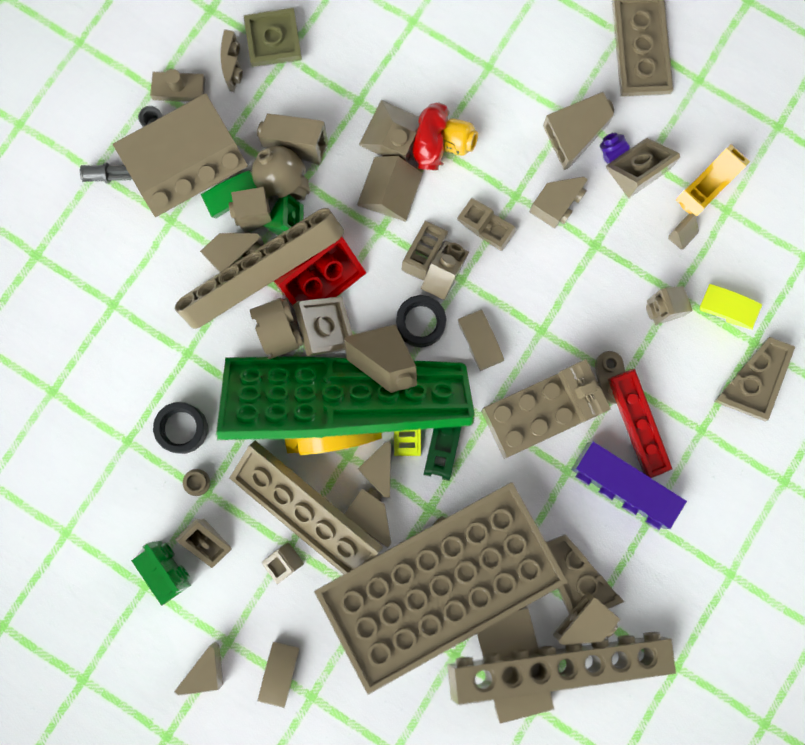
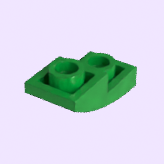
M249 170L202 193L201 197L211 218H218L229 211V202H233L231 192L257 187Z

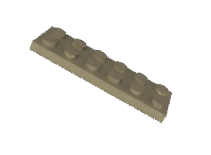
M256 440L248 446L229 479L342 574H345L378 555L383 548L380 543Z

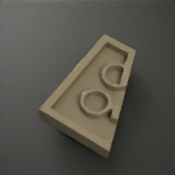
M563 534L546 542L568 583L558 588L568 614L573 611L587 592L608 609L624 602L567 535Z

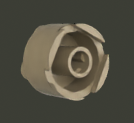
M278 298L250 309L252 320L255 319L257 322L255 327L256 333L269 360L299 349L300 346L304 345L297 322L291 323L294 321L287 298L282 300Z

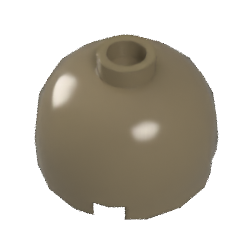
M272 146L259 152L252 165L251 173L254 184L257 188L264 187L268 199H272L270 196L275 195L283 198L292 193L303 180L301 174L302 171L306 172V167L300 157L291 149L284 146Z

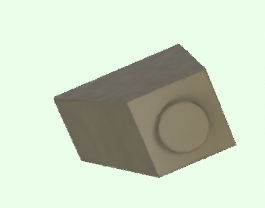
M604 92L546 116L543 127L564 170L571 167L612 120L614 106L611 100L606 98Z
M267 113L264 122L261 121L257 129V136L262 147L284 146L294 151L302 160L317 165L321 164L328 144L325 123L323 121Z
M395 324L344 337L347 360L390 393L417 386L416 365Z

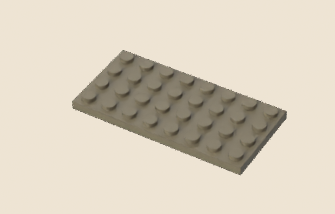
M510 482L316 589L314 593L367 695L563 586L568 581L513 482Z

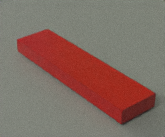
M630 369L608 378L643 473L653 478L672 470L673 468L636 370Z

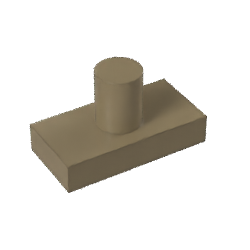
M170 69L167 72H152L150 93L152 100L190 102L204 94V74L179 73L175 69Z

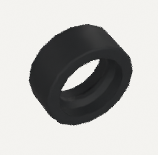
M417 295L410 297L402 303L397 311L396 326L404 342L414 347L423 348L433 345L441 338L445 331L447 318L444 308L437 300L430 296ZM415 307H427L436 316V328L428 336H415L406 327V316Z
M174 402L166 405L158 412L153 423V433L158 444L163 449L178 454H187L198 449L203 444L208 432L205 415L198 408L186 402ZM179 412L191 415L196 423L194 437L184 444H176L170 441L165 432V424L168 418Z

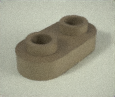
M606 351L599 355L595 361L597 380L608 404H617L608 378L625 372L624 363L618 353ZM607 360L614 362L613 369L607 367Z

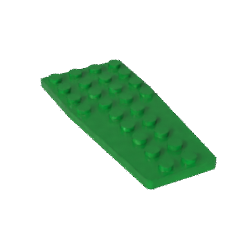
M293 356L275 357L269 360L268 357H225L216 429L217 440L305 439L470 426L474 423L475 413L467 367L461 362L414 361L416 365L417 386L390 393L349 362L347 358Z

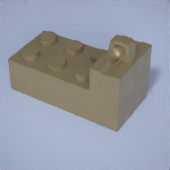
M587 359L561 370L556 375L484 407L481 412L503 458L506 459L607 412L611 408Z

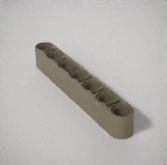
M322 208L181 297L175 304L174 309L191 328L197 329L338 241L343 236L344 229L329 208Z

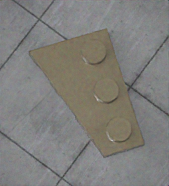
M771 337L767 338L714 402L762 421H768L795 346Z

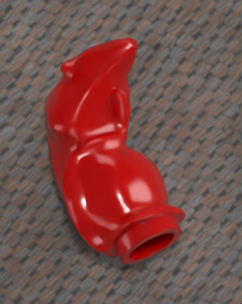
M440 102L426 107L418 119L419 128L412 148L414 158L418 163V169L439 170V165H444L441 161L444 154V140L441 131L447 126L450 111L446 105Z

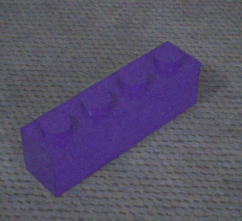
M594 441L587 443L571 469L577 473L576 479L588 486L592 483L599 487L600 490L598 492L611 501L616 498L623 503L622 508L635 516L637 513L647 518L645 523L658 531L661 528L671 529L687 503L685 499Z

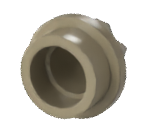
M302 174L301 178L303 180L301 184L289 194L296 200H305L306 195L310 193L308 179Z

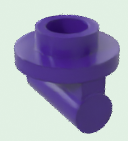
M610 133L603 138L600 149L603 153L604 161L609 164L630 150V146L623 134Z

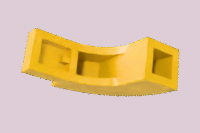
M730 144L677 197L676 201L686 212L694 213L698 216L750 161Z
M382 433L285 439L287 454H317L371 443L382 439Z

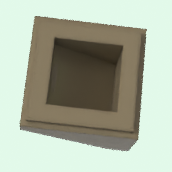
M689 213L668 236V239L682 250L699 232L696 215Z
M289 543L280 547L261 562L276 584H279L304 564Z

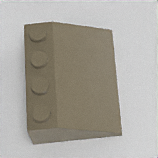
M206 93L113 143L115 150L154 217L165 213L248 167Z

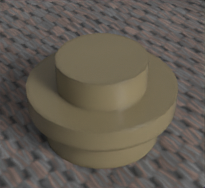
M201 469L190 470L183 478V488L189 495L201 496L210 487V477Z

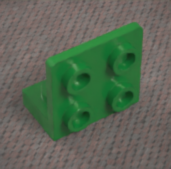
M162 541L145 544L143 546L145 551L131 560L161 606L191 586L188 581L190 579L188 572L182 565L178 566L172 557L175 554L166 542L163 544Z

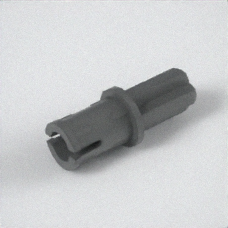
M104 163L103 165L80 166L82 182L105 181L108 184L111 181L132 180L125 165H109V163Z

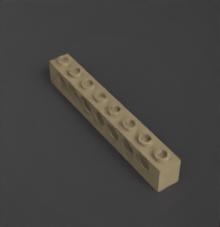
M660 632L643 633L644 638L635 639L633 635L618 636V641L609 642L608 639H604L603 642H592V645L582 646V643L565 645V648L555 649V646L538 647V652L528 653L526 649L511 651L510 656L501 657L500 653L485 654L484 659L473 660V657L456 658V663L447 664L451 700L457 705L676 674L672 639L661 636ZM643 649L644 657L641 661H639L638 655L639 652ZM617 652L618 661L613 665L612 657ZM592 656V665L586 669V659ZM565 659L566 668L560 673L558 670L559 663ZM539 663V673L532 677L531 668L534 664ZM511 666L513 674L510 679L504 680L503 673L506 668ZM484 670L486 674L485 680L481 684H476L475 677L477 673Z

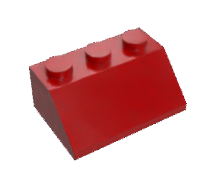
M341 237L329 247L273 282L293 306L298 301L337 297L363 277L366 271L344 238Z

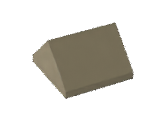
M646 138L606 165V168L626 196L630 198L670 171L679 160L680 154Z
M399 156L374 157L357 206L406 222L423 173Z

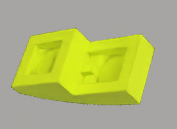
M709 284L700 305V311L726 318L728 323L753 330L762 308V304L748 297Z

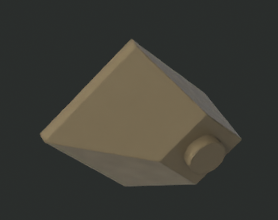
M381 100L359 146L383 157L399 156L408 162L413 152V143L419 128V117Z

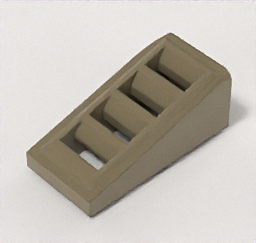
M424 221L402 261L401 270L424 280L432 261L440 251L448 235V231ZM425 233L430 234V235H432V236L438 238V240L435 241V240H433V239H431V238H429V237H426V236H424V235H425ZM422 242L430 247H433V249L427 248L421 245L420 243ZM416 252L421 253V254L427 256L428 259H426V258H424V257H422V256H419V255H417V254H415V253H416Z

